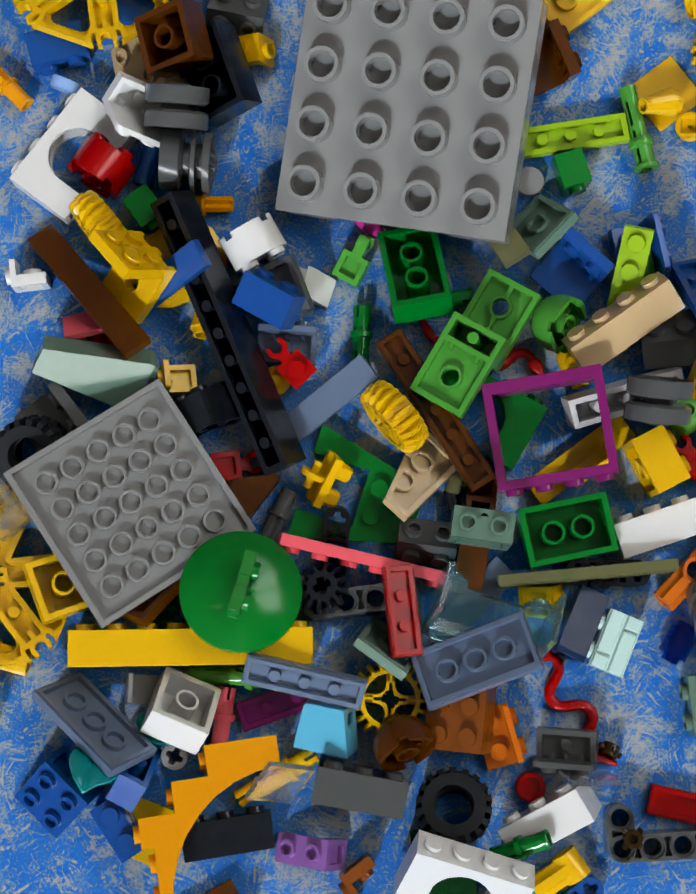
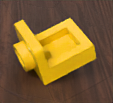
M260 32L238 36L249 66L260 64L266 68L274 67V57L276 55L274 40Z
M162 359L155 380L160 379L170 396H189L191 394L190 389L198 386L195 364L169 365V359Z

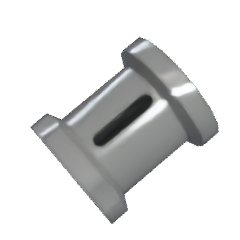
M165 745L161 753V761L166 768L179 770L187 763L190 753L180 749V756L173 759L171 755L177 747Z

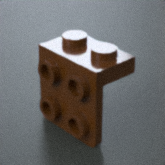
M558 18L547 22L545 25L534 97L574 80L581 73V59L576 51H572L568 42L570 41L569 32L565 25H561Z

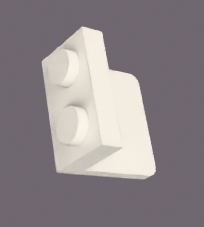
M119 71L102 98L107 114L115 126L114 129L124 137L132 136L139 139L150 148H154V146L159 148L162 132L160 128L143 126V116L146 109L163 108V104H154L146 101L144 97L145 84L147 83Z

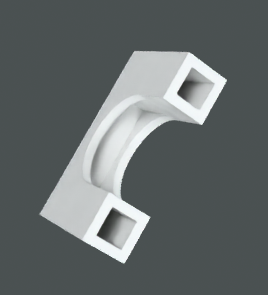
M82 87L77 93H72L67 98L63 111L59 116L55 115L47 124L48 130L41 138L38 137L32 142L29 147V154L23 161L19 160L11 170L12 175L9 177L17 188L68 226L74 220L69 204L79 193L60 180L54 173L53 160L58 148L71 138L92 136L94 131L103 134L109 140V144L117 149L118 147H123L129 151L137 138L132 136L124 137L114 129L115 126L107 114L105 105Z
M419 830L394 876L393 894H429L435 884L452 877H464L478 881L487 888L484 894H532L535 889V865Z

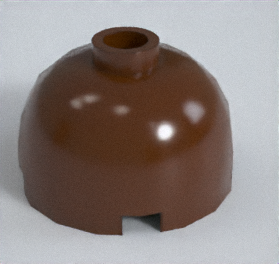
M406 714L387 716L375 732L373 738L375 758L381 769L388 772L407 769L405 763L413 759L418 764L435 749L433 735L427 725L418 717Z

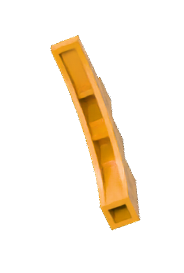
M276 735L203 745V752L198 753V763L200 771H206V777L170 782L171 788L165 789L167 808L173 807L174 813L138 818V825L132 826L134 844H141V850L154 848V854L148 855L151 874L157 873L158 886L153 887V894H174L177 861L185 838L199 814L207 805L234 782L254 772L280 766Z

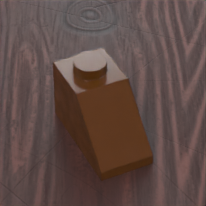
M274 473L266 476L237 478L231 484L227 481L226 483L251 520L279 484L281 477Z

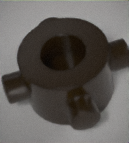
M609 741L599 742L598 747L601 748L599 753L613 760L621 758L622 753L619 752L621 748L618 745Z
M626 827L621 830L624 842L622 848L624 850H627L628 847L641 850L644 847L641 835L644 831L640 827L637 830L627 829Z

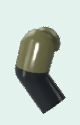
M457 472L450 476L443 491V497L450 516L454 505H462L459 499L461 489L467 488Z

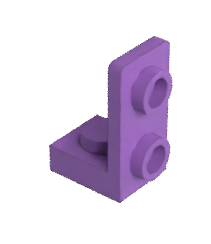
M279 831L275 861L320 871L344 870L348 839L318 838Z

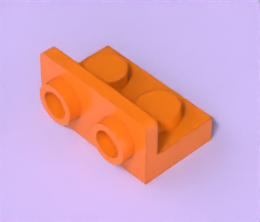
M506 702L495 705L491 754L483 755L488 771L513 763L524 762L523 754H527L523 737H517L514 725L519 724L514 707L509 708Z

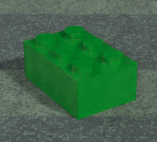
M407 228L378 232L379 250L395 325L453 314L452 295L438 234Z
M606 491L530 506L515 511L517 513L516 521L527 570L619 550Z

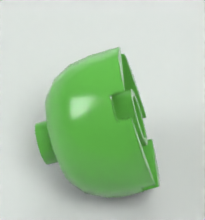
M558 293L545 297L537 305L531 316V329L533 337L540 346L560 354L559 352H568L561 339L567 336V333L572 328L579 326L581 319L586 321V308L583 301Z

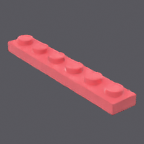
M279 531L276 534L275 542L283 545L282 547L288 553L299 555L300 550L311 552L310 558L328 562L330 556L340 559L339 565L357 569L358 563L369 566L368 572L382 575L381 568L383 566L412 564ZM413 564L414 577L425 579L424 585L441 589L442 583L452 585L453 573Z

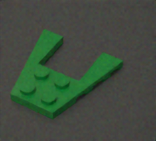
M322 425L314 454L325 457L328 450L337 453L346 464L369 471L353 524L350 526L349 542L397 544L400 518L382 503L397 470L329 427ZM295 509L288 534L313 540H322L324 517ZM419 509L410 518H417ZM328 519L333 521L334 529L333 533L327 531L326 535L338 534L345 537V532L339 533L340 522Z

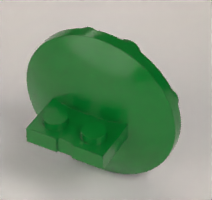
M227 532L203 543L188 559L180 579V606L189 627L208 645L229 653L256 652L279 641L294 624L302 602L301 577L292 557L274 540L254 532Z

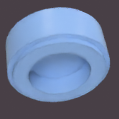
M56 74L52 75L49 83L52 88L69 95L77 93L80 84Z

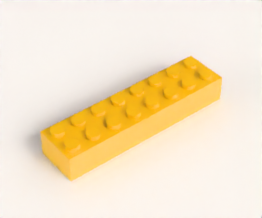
M295 621L289 631L279 641L255 653L303 664H313V627H307V621ZM150 623L147 628L137 624V629H128V624H109L106 626V630H98V624H76V630H68L67 667L245 665L248 654L229 653L208 645L191 628L188 629V623H167V629H158V624Z

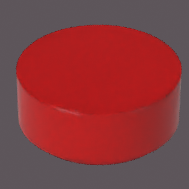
M534 771L521 773L515 781V791L524 801L532 802L542 797L545 793V781L541 775Z

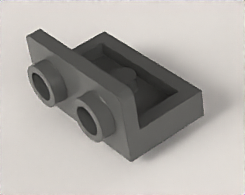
M209 0L206 11V23L212 19L232 22L238 36L257 32L263 34L264 21L270 0Z
M410 517L405 522L400 519L395 559L412 564H429L437 568H453L458 544L447 543L450 523Z
M538 726L536 758L533 760V767H540L541 772L558 773L559 769L571 770L572 775H589V771L592 772L598 767V730Z

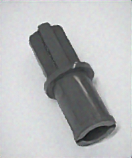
M285 487L281 488L272 509L267 511L269 517L260 533L261 535L275 541L277 531L280 532L284 522H289L288 516L299 497L296 492Z

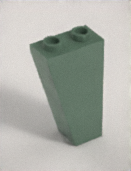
M45 335L35 356L31 373L114 406L144 388L148 380L153 381L158 372L159 365L156 364L157 352L142 349L127 360L116 346L112 344Z

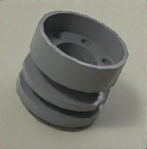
M164 128L162 130L158 162L160 190L180 191L183 180L188 179L189 188L193 193L197 191L198 180H201L202 193H211L212 184L217 173L218 161L214 132L206 131L203 144H201L199 131L195 130L191 142L186 143L185 134L182 129Z

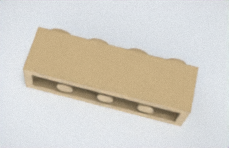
M657 271L655 274H649L644 277L640 284L631 291L620 294L616 301L608 307L596 311L587 322L572 328L561 341L578 367L596 364L603 366L684 309L685 305L671 281Z

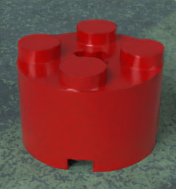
M94 131L92 136L86 138L67 164L68 169L73 175L77 171L82 175L81 183L104 198H108L111 194L112 200H116L136 172L135 166L131 162L133 155L123 147L115 148L109 144V140L103 134Z

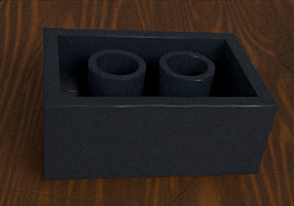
M212 19L206 23L214 59L180 73L183 83L210 89V104L205 107H192L193 111L206 113L209 116L208 126L218 128L261 104L262 100L234 23Z

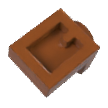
M368 851L339 873V878L342 882L338 886L344 894H361L354 882L358 880L359 883H362L374 873L372 868L376 864Z

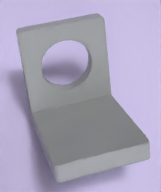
M127 673L124 704L149 705L154 688L161 675Z

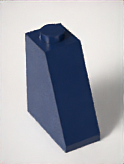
M588 582L587 586L583 584L578 586L549 647L551 651L573 662L584 663L610 598L603 594L605 589Z

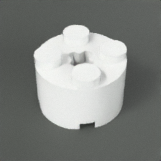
M270 213L265 214L264 221L258 216L231 231L232 238L227 242L224 237L219 240L235 272H242L243 275L245 270H257L260 265L259 262L265 259L272 262L283 256L284 247L287 245Z

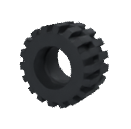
M38 414L25 416L3 427V431H0L1 474L3 475L4 472L24 461L22 444L25 438L35 440L43 449L69 432L66 428L60 430L58 427L61 423L57 420L49 422L50 417L46 415L38 417ZM5 477L0 479L4 484L8 483Z
M449 767V771L445 772L442 768L437 770L436 775H429L426 778V783L420 786L416 798L415 812L419 829L421 828L423 831L472 846L478 838H482L485 834L492 815L491 794L489 795L487 792V785L480 782L478 775L474 774L472 776L468 774L469 770L464 768L462 772L456 771V767ZM450 793L462 795L469 801L472 807L470 817L460 824L444 822L439 818L435 810L438 799Z

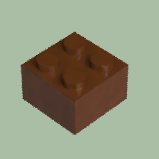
M173 0L134 18L147 75L170 78L214 59L201 2Z

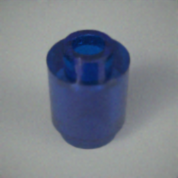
M677 619L675 624H671L658 650L663 652L661 658L676 666L679 661L685 663L696 643L694 627L680 619Z

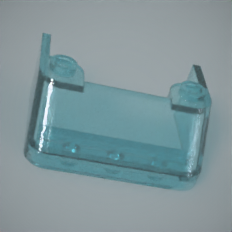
M449 561L438 579L422 628V633L427 637L443 641L523 610L542 659L558 641L567 597L561 595L553 605L542 598H534L532 601L526 602L524 606L468 589L469 583L464 579V576L458 572H453L456 562Z

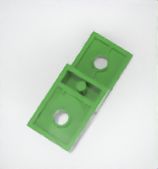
M489 268L464 313L460 314L454 311L409 389L463 419L490 371L498 374L542 299L541 295ZM499 301H505L509 304V309L504 315L493 313V307ZM450 370L457 371L459 374L457 383L451 386L445 385L443 382L444 374Z

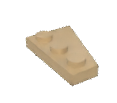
M430 432L428 439L422 447L411 454L405 453L382 502L403 522L413 515L457 471L437 439Z

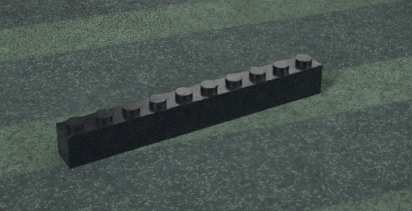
M193 191L168 192L150 204L171 256L194 239H199L212 266L186 284L185 289L264 475L285 470L307 458L242 308L231 303L236 292Z

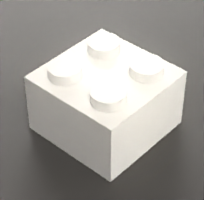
M166 666L154 688L140 732L196 755L209 735L222 689Z

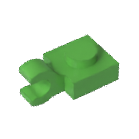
M360 234L353 250L349 248L343 249L331 274L354 287H360L372 263L365 256L373 247L376 239L368 234Z

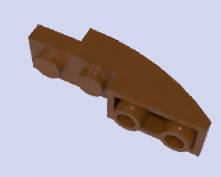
M493 479L473 493L467 487L465 506L495 510L498 490L497 479ZM458 545L452 589L482 594L489 548Z

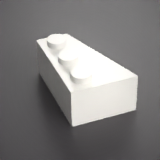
M581 776L571 783H565L555 789L554 793L544 798L542 796L528 804L529 808L521 813L516 810L502 819L504 823L498 830L503 842L508 843L513 841V837L519 835L525 837L547 829L551 835L552 842L555 843L594 822L602 805L586 777Z

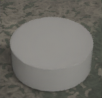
M534 167L523 168L518 193L528 198L538 195L544 185L542 173Z

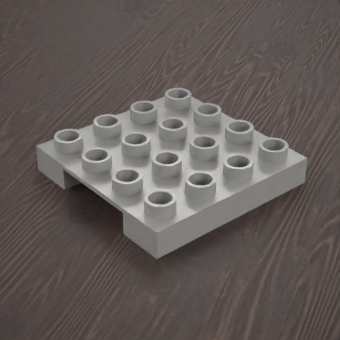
M306 0L275 210L286 214L336 221L342 219L510 245L548 10L546 2L544 0Z

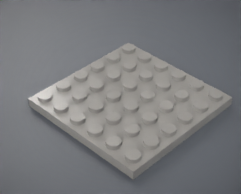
M160 379L155 380L3 473L101 629L181 579L188 559L199 546L209 539L227 532H254L257 530Z

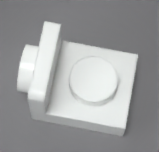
M15 258L8 259L9 268H5L6 283L11 285L16 293L51 289L50 277L45 271L42 272L41 269L32 268L24 270V274H20L19 263Z

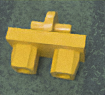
M328 450L322 462L315 459L312 467L302 466L300 470L306 476L302 485L308 489L305 497L312 502V506L319 509L322 505L329 507L337 505L341 493L332 488L335 479L347 483L353 474V469L337 453Z

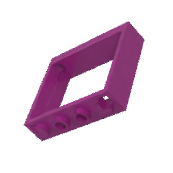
M601 364L493 382L481 386L498 491L500 493H506L507 497L524 495L525 489L536 488V492H546L554 490L555 484L566 483L567 488L584 485L585 479L596 478L597 483L614 480L615 474H620ZM595 381L609 464L507 481L494 399Z

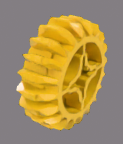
M92 190L80 193L69 204L73 218L88 238L93 230L113 229L128 231L110 209L109 205Z
M377 380L374 384H370L365 389L366 391L361 394L360 402L362 408L366 411V415L376 426L377 430L392 445H395L398 450L404 453L411 454L422 447L429 437L428 426L424 423V419L419 415V411L391 383L385 380Z
M370 664L366 665L367 670L370 672V675L367 677L361 672L357 674L359 677L367 678V687L376 677L386 674V683L383 691L380 693L364 694L360 709L362 714L356 717V722L360 723L364 719L368 721L363 727L365 732L374 726L376 727L375 734L382 724L370 716L365 702L380 704L384 709V719L389 716L386 702L374 699V697L386 695L385 692L389 690L390 683L393 695L398 698H405V701L398 700L396 704L393 703L394 706L390 707V715L394 714L398 706L408 704L414 705L409 715L417 716L418 712L426 715V709L420 708L421 703L426 704L424 698H421L422 690L418 686V678L414 679L412 677L415 673L414 666L411 667L405 676V679L413 689L414 695L398 693L395 686V676L379 664H377L379 669L374 671Z

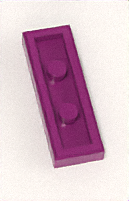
M271 690L237 702L235 707L243 730L246 732L301 712L304 703L309 698Z

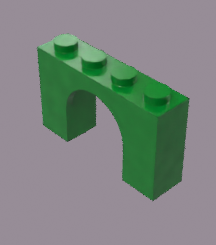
M455 370L447 371L443 376V382L448 386L456 384L459 379V374ZM490 371L483 384L499 382V380L492 377L493 373ZM518 394L495 398L503 416L499 435L504 466L508 472H511L548 409L543 406L544 401L533 394H528L527 396ZM490 447L485 458L494 463L492 448Z

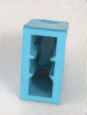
M313 699L307 700L303 705L293 747L347 759L358 750L355 709Z

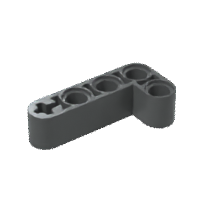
M383 583L348 587L349 593L347 595L338 594L341 598L350 596L355 600L354 606L347 611L341 610L339 605L333 601L334 613H330L328 608L324 607L322 614H315L313 610L305 607L309 598L304 599L302 608L306 616L314 622L385 614V598L383 603L377 607H373L368 603V598L372 593L380 592L384 595ZM415 585L420 620V629L422 633L423 618L421 611L420 596L417 586ZM326 590V591H320V592H321L322 595H323V594H326V593H327V590Z
M611 802L605 806L602 815L605 850L617 862L633 863L696 859V827L643 830L644 832L641 834L643 845L649 838L657 840V848L654 852L646 853L644 847L641 850L628 847L624 854L616 855L613 847L615 842L622 839L623 833L621 830L624 827L635 829L634 815L629 807L620 802ZM623 809L625 812L624 821L618 825L613 824L611 820L613 811ZM680 836H685L687 839L686 848L683 851H676L674 848L675 840Z

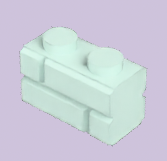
M608 608L606 613H603L598 626L595 641H592L585 664L622 678L644 622L615 609Z

